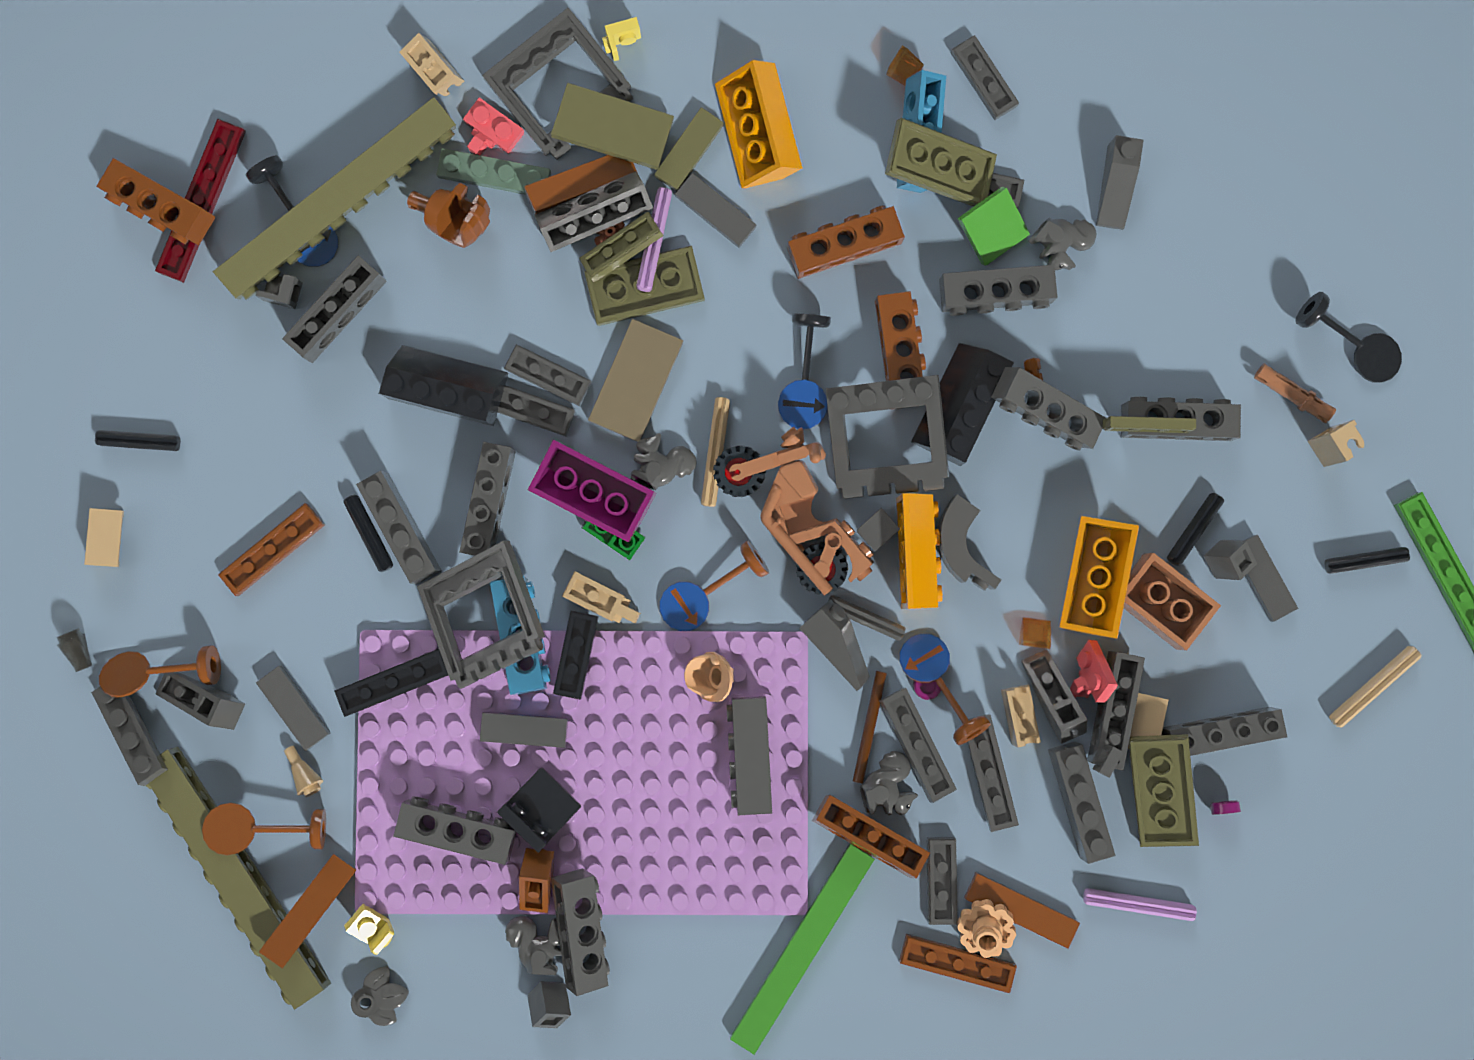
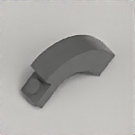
M957 494L952 497L944 509L938 524L940 532V545L938 549L942 561L948 571L959 582L964 583L971 576L973 577L971 582L984 591L987 588L990 590L996 589L1001 579L978 564L969 554L966 545L968 529L981 510Z

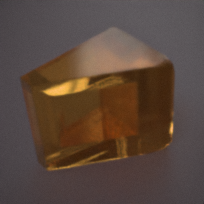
M902 45L889 65L886 75L905 86L906 79L921 71L924 64L908 48Z
M1022 617L1019 645L1050 649L1051 621Z

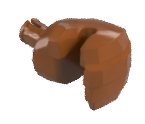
M462 183L455 186L452 191L438 189L431 197L412 191L407 199L408 208L424 213V222L429 230L444 240L462 248L473 244L484 233L490 223V208L487 201L480 195H477L470 202L467 198L468 186Z

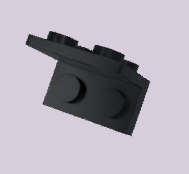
M541 767L497 813L539 853L550 839L581 808V804Z

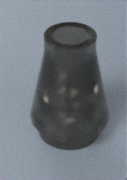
M79 628L56 637L59 642L57 644L58 648L71 663L75 672L92 666L85 633L82 634Z

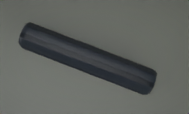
M98 430L95 433V444L100 446L178 451L181 443L180 437L175 435Z
M1216 493L1208 495L1168 554L1167 560L1176 566L1182 565L1223 505V497Z
M351 495L343 500V503L378 571L385 572L393 567V562L359 496Z
M1407 547L1330 558L1325 560L1324 565L1326 572L1333 574L1408 562L1410 554Z

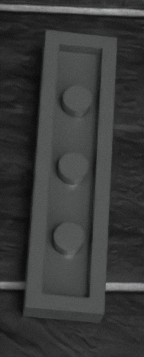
M101 687L91 692L137 784L145 786L168 769L130 695L111 697L104 693Z
M902 688L879 700L929 802L934 803L956 791L957 788L907 688Z
M985 714L981 716H985L991 725L980 735L968 741L967 745L989 830L995 832L1018 826L1019 823L990 714Z

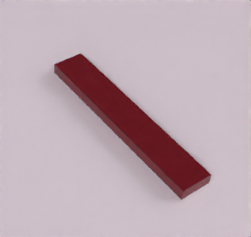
M217 119L185 196V199L203 208L210 214L215 209L246 133L243 128ZM169 235L155 272L184 283L199 246L190 240L185 245Z

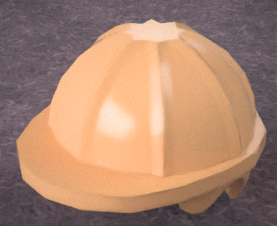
M706 652L703 655L694 657L686 665L684 672L685 684L687 688L700 695L702 699L711 702L723 701L729 695L732 688L734 669L725 657L716 652Z

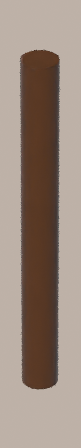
M880 671L875 673L852 780L861 784L864 783L880 708L879 700L882 699L887 673Z

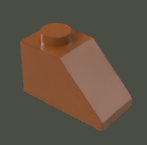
M532 848L525 849L519 875L520 910L548 913L552 888L551 877H553L554 851L542 848L538 853Z

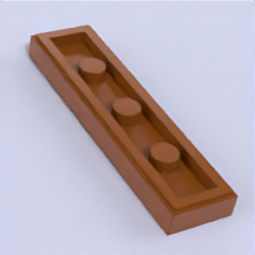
M606 155L526 185L524 190L536 215L635 171L637 172L633 162Z
M304 503L221 571L218 576L235 596H240L324 527L325 524L309 504Z
M333 854L260 949L259 953L283 969L356 872V869Z
M975 872L964 896L966 900L972 903L989 899L994 906L998 904L1005 905L1007 910L1013 914V923L1069 949L1080 925V922L977 872Z
M910 934L905 936L899 963L1006 993L1011 991L1017 965L1012 962L994 957L984 958L979 953H970L968 950Z

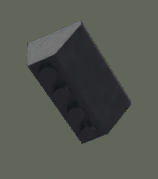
M962 343L957 345L940 380L948 461L958 466L966 463L996 401L991 398L1005 367H1012L1013 361L988 349ZM925 411L911 443L931 452L927 411Z
M402 345L386 366L378 394L390 400L494 426L509 373Z

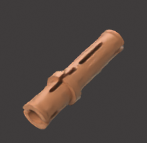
M1265 363L1254 375V379L1298 406L1297 409L1312 414L1325 424L1336 412V408L1318 398L1315 392L1303 389Z

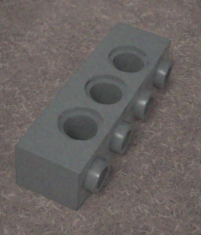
M635 171L534 216L550 252H553L648 211L653 206L644 183Z
M358 255L282 340L304 359L313 363L387 281Z
M1055 265L943 273L939 279L942 312H950L951 316L964 315L967 313V310H977L980 314L994 312V308L1004 307L1005 311L1021 310L1022 306L1033 305V309H1044L1050 307V304L1058 298ZM1020 284L1029 285L1032 290L1031 295L1023 294L1020 291ZM992 286L1001 287L1004 291V297L995 296L992 292ZM972 288L975 290L977 298L973 300L968 299L964 294V289Z
M1005 367L991 397L1000 403L999 407L1010 413H1019L1022 415V421L1033 426L1040 425L1044 428L1043 432L1054 438L1061 437L1066 440V446L1078 451L1081 448H1094L1103 429V420L1106 419V417L1020 367ZM1026 393H1027V395H1028V401H1027V403H1025V400H1024V397H1025V394H1026ZM1048 406H1049V408H1050L1049 415H1047V407H1048Z
M1131 397L1130 401L1121 405L1122 417H1147L1148 412L1152 411L1157 415V418H1175L1176 413L1180 412L1185 418L1196 419V429L1189 433L1121 431V438L1233 441L1241 438V404H1231L1229 399L1213 400V403H1203V399L1190 398L1186 399V403L1175 402V398L1171 397L1158 398V402H1149L1147 397ZM1205 413L1210 414L1213 419L1211 426L1204 422L1203 416Z
M483 442L459 553L475 556L496 545L516 453L513 448Z
M1108 651L1107 663L1118 686L1105 703L1098 702L1087 758L1088 762L1095 764L1093 759L1099 748H1104L1108 744L1123 752L1115 769L1124 770L1145 657Z
M1273 707L1163 727L1161 734H1188L1190 756L1287 737L1282 709Z
M415 796L411 800L408 799L402 802L393 837L506 865L510 860L517 832L503 818L495 817L493 821L483 818L484 814L477 811L468 810L467 814L457 812V807L440 803L438 807L428 804V799ZM424 815H430L434 818V829H429L424 825ZM452 822H458L462 825L463 834L461 836L452 833L450 828ZM480 829H486L490 832V842L484 843L479 839L478 831Z
M583 868L551 877L566 988L574 995L580 996L609 986L607 975L610 974V968L604 955L606 939L600 925L603 915L601 907L597 902L596 893L599 892V885L596 877ZM582 898L581 905L575 909L577 901ZM586 926L585 932L579 936L580 930ZM590 954L588 960L583 963L584 957Z

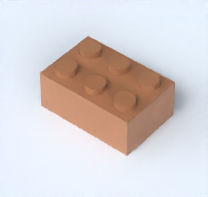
M1155 553L1143 554L1130 572L1124 609L1176 650L1187 651L1221 607L1219 603Z

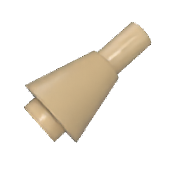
M294 746L285 749L284 753L292 766L291 770L297 795L304 794L305 797H309L317 793L321 789L320 785L324 780L301 759Z

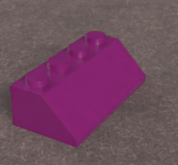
M554 439L527 489L627 542L634 535L657 494Z

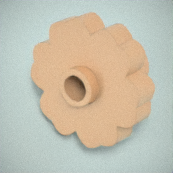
M989 899L974 901L971 909H963L957 921V929L961 932V944L970 953L979 951L984 958L999 956L1002 948H1010L1016 937L1013 914L1007 910L1005 905L998 904L994 906Z

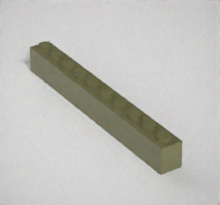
M433 97L212 272L235 299H241L242 297L245 300L249 299L259 290L257 285L264 280L270 282L281 273L279 268L286 262L292 265L303 256L300 252L308 245L313 248L325 238L323 233L330 227L333 230L338 229L347 221L345 216L352 210L355 213L362 210L368 204L366 199L374 193L379 196L390 187L388 182L395 176L399 179L405 176L412 169L410 164L417 159L422 162L434 152L431 148L439 141L442 145L448 142L455 135L453 130L456 129V124L435 97Z
M180 748L167 749L160 755L168 770L148 783L146 787L153 790L158 798L157 804L163 812L168 813L173 821L174 831L177 835L183 837L188 844L190 856L194 860L199 861L204 869L203 875L208 883L214 885L219 892V900L235 917L234 923L238 930L245 933L248 937L252 952L260 957L266 965L265 971L269 978L276 981L279 985L283 1000L295 1010L322 992L331 982L304 941L283 969L259 953L260 949L287 914L245 849L237 854L223 855L214 852L207 846L203 839L202 827L206 816L217 806Z

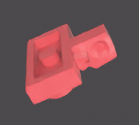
M481 98L477 99L463 118L464 123L473 128L471 134L474 137L467 148L475 155L481 156L487 147L492 149L495 145L509 154L524 134L523 128Z
M1088 640L1076 657L1081 668L1079 671L1080 677L1073 681L1070 690L1075 698H1088L1092 694L1095 702L1105 703L1118 684L1098 641Z

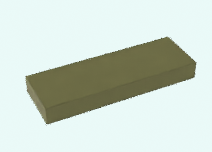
M701 107L654 174L655 177L677 192L724 126V122Z
M646 212L579 259L595 283L664 235L650 213Z
M1110 416L1103 420V430L1189 433L1196 429V419Z

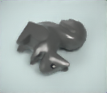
M1048 218L1040 225L1028 242L1030 244L1040 242L1044 246V250L1039 258L1042 259L1050 255L1047 265H1055V271L1064 268L1071 270L1076 265L1067 255V249L1069 247L1078 251L1090 249L1095 243L1097 233L1093 224L1085 219L1082 221L1076 219L1071 224L1064 219Z
M660 433L654 437L638 441L636 448L641 454L634 455V461L641 464L639 470L632 471L630 479L650 490H656L658 487L670 483L676 475L680 478L690 475L697 463L694 453L684 446H677L671 449L666 456L659 453L657 450L661 441Z
M891 751L885 754L879 762L881 769L872 772L865 783L860 786L865 812H869L870 815L876 812L877 806H883L885 814L892 815V809L894 808L897 814L904 815L910 809L913 800L918 797V794L914 792L899 793L897 783L907 778L911 767L908 758L903 753Z
M519 916L510 920L505 929L506 941L510 943L512 948H518L520 961L527 968V972L539 975H556L558 967L553 964V957L562 956L561 948L557 947L560 946L557 919H552L547 936H537L536 924L529 917Z

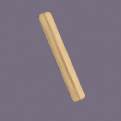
M716 397L714 403L701 504L707 507H715L717 502L718 486L716 484L718 483L716 479L714 480L715 470H713V467L717 462V457L724 450L730 400L724 397Z
M1407 646L1329 716L1331 722L1337 727H1344L1421 658V653L1414 646Z

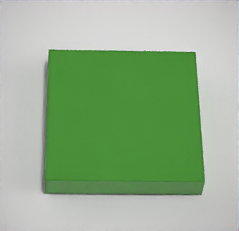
M1001 187L957 218L979 261L984 266L1030 235L1006 187Z

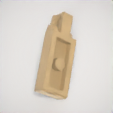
M574 571L562 597L610 621L614 620L620 623L622 617L636 623L641 614L628 607L631 600L625 598L624 595Z

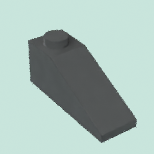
M1116 135L1107 146L1096 226L1120 230L1125 228L1140 168L1143 139Z
M830 599L799 629L853 688L858 691L870 676L851 620L847 617L844 609Z
M1046 649L1022 660V665L1060 743L1063 744L1087 733V718L1048 650Z
M179 672L164 673L155 693L208 726L231 730L235 729L245 706V703L228 693L205 685Z

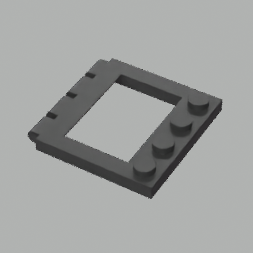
M569 8L565 9L482 75L486 83L544 155L547 156L551 153L556 160L569 151L571 146L568 142L552 138V130L547 134L514 94L513 90L576 41L610 83L599 93L628 102L633 100V96L629 92L631 89L629 82Z
M939 375L826 388L837 489L842 488L844 499L864 497V486H867L868 496L891 494V483L895 484L896 494L919 492V480L923 481L924 491L944 489V478L949 477ZM926 405L932 462L851 470L845 414Z
M502 541L417 586L450 681L455 680L460 689L500 671L501 668L504 669L522 660L523 657L526 658L543 650L541 639L545 635L510 541ZM503 576L522 629L462 659L444 606Z

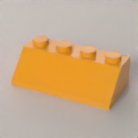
M752 60L715 83L741 188H749L781 180L803 169L775 63Z
M903 493L896 498L897 526L900 528L898 531L901 609L938 608V602H942L943 599L942 586L937 585V574H941V559L936 557V546L940 545L939 529H935L934 518H938L939 515L938 501H933V494Z
M1081 516L1060 628L1118 639L1139 525Z

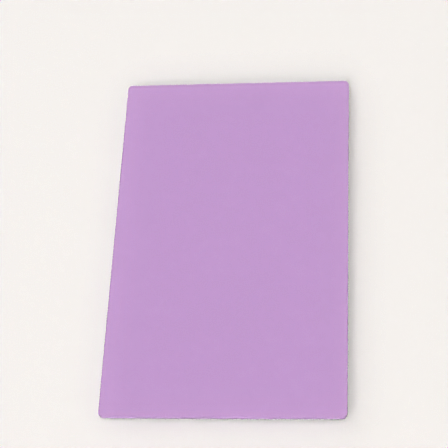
M363 630L360 633L359 680L439 649L433 630ZM452 630L462 659L500 640L498 630ZM543 631L546 653L541 654L543 665H548L551 681L546 682L548 689L510 695L506 670L501 668L500 671L479 679L477 682L462 689L457 686L455 680L450 681L449 676H446L358 712L355 911L362 904H365L380 914L556 915L552 888L548 913L525 911L519 908V875L526 848H534L518 833L515 836L510 860L506 865L393 837L401 804L408 799L411 800L413 796L428 799V804L438 807L440 803L457 807V812L467 814L468 810L477 811L484 814L483 818L493 821L495 817L502 818L497 811L541 767L581 804V808L543 847L545 850L554 851L553 877L582 868L593 874L599 885V892L596 895L602 915H805L808 911V637L803 632L596 631L582 699L579 700L553 694L566 631ZM706 652H716L725 657L734 669V682L725 700L719 702L707 701L687 688L684 672L686 665L691 659ZM531 656L523 657L520 660V667L523 671H528L533 667L534 661ZM766 696L772 814L738 815L737 808H732L731 791L736 790V779H730L729 762H735V751H729L728 733H734L733 722H727V705H732V698ZM482 713L567 718L566 747L481 742ZM424 815V825L429 829H434V818L430 815ZM452 822L450 827L452 833L461 836L463 834L462 825L458 822ZM480 829L478 831V837L482 842L488 843L491 841V834L488 830ZM582 898L577 901L575 909L581 905Z

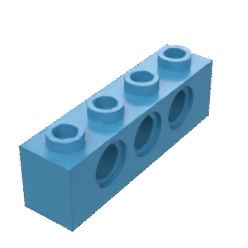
M921 70L906 79L903 108L904 119L942 133L946 75ZM897 179L898 189L918 193L927 191V189Z
M523 575L531 599L535 598L533 582H528V579ZM504 579L490 582L500 640L522 628L518 616L512 615L510 612L512 599ZM535 609L538 619L540 621L538 610ZM543 638L541 639L543 650L530 655L534 661L533 667L530 670L523 671L520 667V661L505 668L510 695L548 689L546 682H550L551 677L548 665H543L541 654L546 653Z

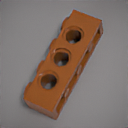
M114 158L96 186L106 192L105 199L119 207L122 203L127 204L126 211L140 219L144 215L150 218L148 223L163 232L166 227L172 230L170 236L185 245L190 240L199 246L215 219V216Z
M885 205L878 206L870 210L868 215L860 217L859 214H855L843 220L844 223L835 226L833 223H828L820 226L815 233L807 235V232H802L792 236L791 241H788L787 250L797 278L800 279L902 244L905 236L894 206L886 208ZM867 226H872L877 230L878 234L870 237L864 233L863 229ZM840 235H847L852 243L844 246L838 242L837 238ZM821 244L825 247L826 251L823 254H815L811 250V246Z
M911 291L878 295L875 300V308L886 381L899 380L900 373L905 371L911 373L914 378L923 377L922 370H926L924 353H919L918 343H922V333L920 326L915 325L914 316L918 315L916 299H912ZM896 317L902 318L906 322V328H895L892 324V319ZM900 344L906 345L910 350V355L907 357L898 355L896 346Z
M831 795L824 797L812 819L814 823L909 878L917 879L930 854L925 849Z

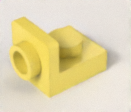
M637 17L605 25L607 36L602 37L606 54L612 53L613 60L618 61L619 56L616 45H630L641 38Z
M362 904L344 925L346 932L367 943L370 951L375 955L391 942L394 935L389 918L365 904Z

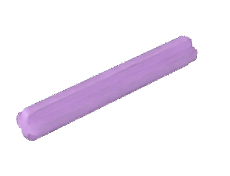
M660 187L657 189L652 218L662 234H664L672 191L668 188ZM663 237L644 249L637 280V289L640 291L650 292L652 290Z
M1090 888L1085 889L1083 902L1087 905L1194 921L1196 919L1197 909L1192 904Z

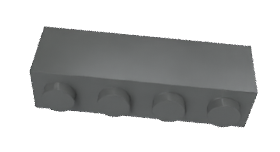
M379 471L357 483L356 486L409 583L418 584L442 571L390 475Z
M766 696L732 698V705H727V722H733L734 733H728L729 751H735V762H729L730 779H736V790L731 791L732 808H737L738 815L772 814Z
M1071 742L1048 749L1080 859L1090 864L1116 856L1083 745Z

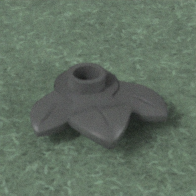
M380 967L371 971L365 977L363 987L353 994L351 1009L359 1017H369L376 1025L388 1026L397 1021L393 1009L399 1007L405 1001L409 990L399 984L389 983V967ZM363 998H369L371 1004L369 1007L363 1008L360 1006V1001Z

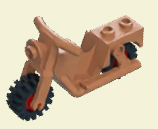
M793 426L781 437L784 442L780 446L787 449L762 457L759 456L760 454L757 451L752 450L751 447L735 446L724 450L716 459L717 462L713 467L715 474L713 476L714 480L716 479L718 483L716 484L718 488L724 490L725 494L732 495V497H745L754 493L764 482L766 470L781 466L763 506L760 518L763 525L797 563L796 574L800 579L799 582L802 586L806 587V590L809 592L813 591L818 595L822 593L825 596L832 591L838 590L844 583L848 572L846 555L842 553L840 546L845 549L852 563V572L848 578L850 582L855 578L861 581L873 571L870 568L874 562L871 559L874 555L864 542L859 544L852 535L855 534V531L845 520L840 522L836 518L822 522L817 520L812 514V501L818 492V486L806 463L799 459L809 455L812 463H818L820 460L825 459L826 453L819 442L804 446V429L802 427L796 430ZM828 534L825 542L811 544L806 549L801 544L802 542Z

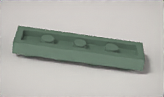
M442 148L436 175L440 179L526 195L524 186L550 177L551 170L549 168Z

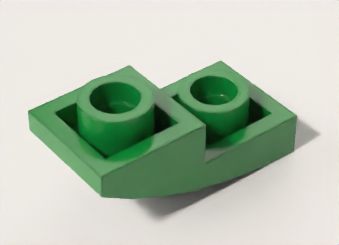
M585 521L581 527L628 560H631L646 538L635 531L630 541L627 542L588 521Z

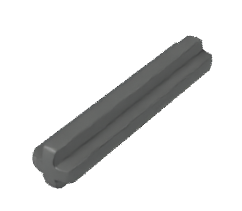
M835 595L829 597L828 601L832 599L836 604L840 605L849 619L897 641L903 638L906 630L904 626Z

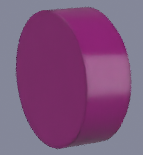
M913 680V690L922 699H934L941 692L935 681L921 683Z
M1238 800L1213 802L1210 804L1212 815L1241 812Z

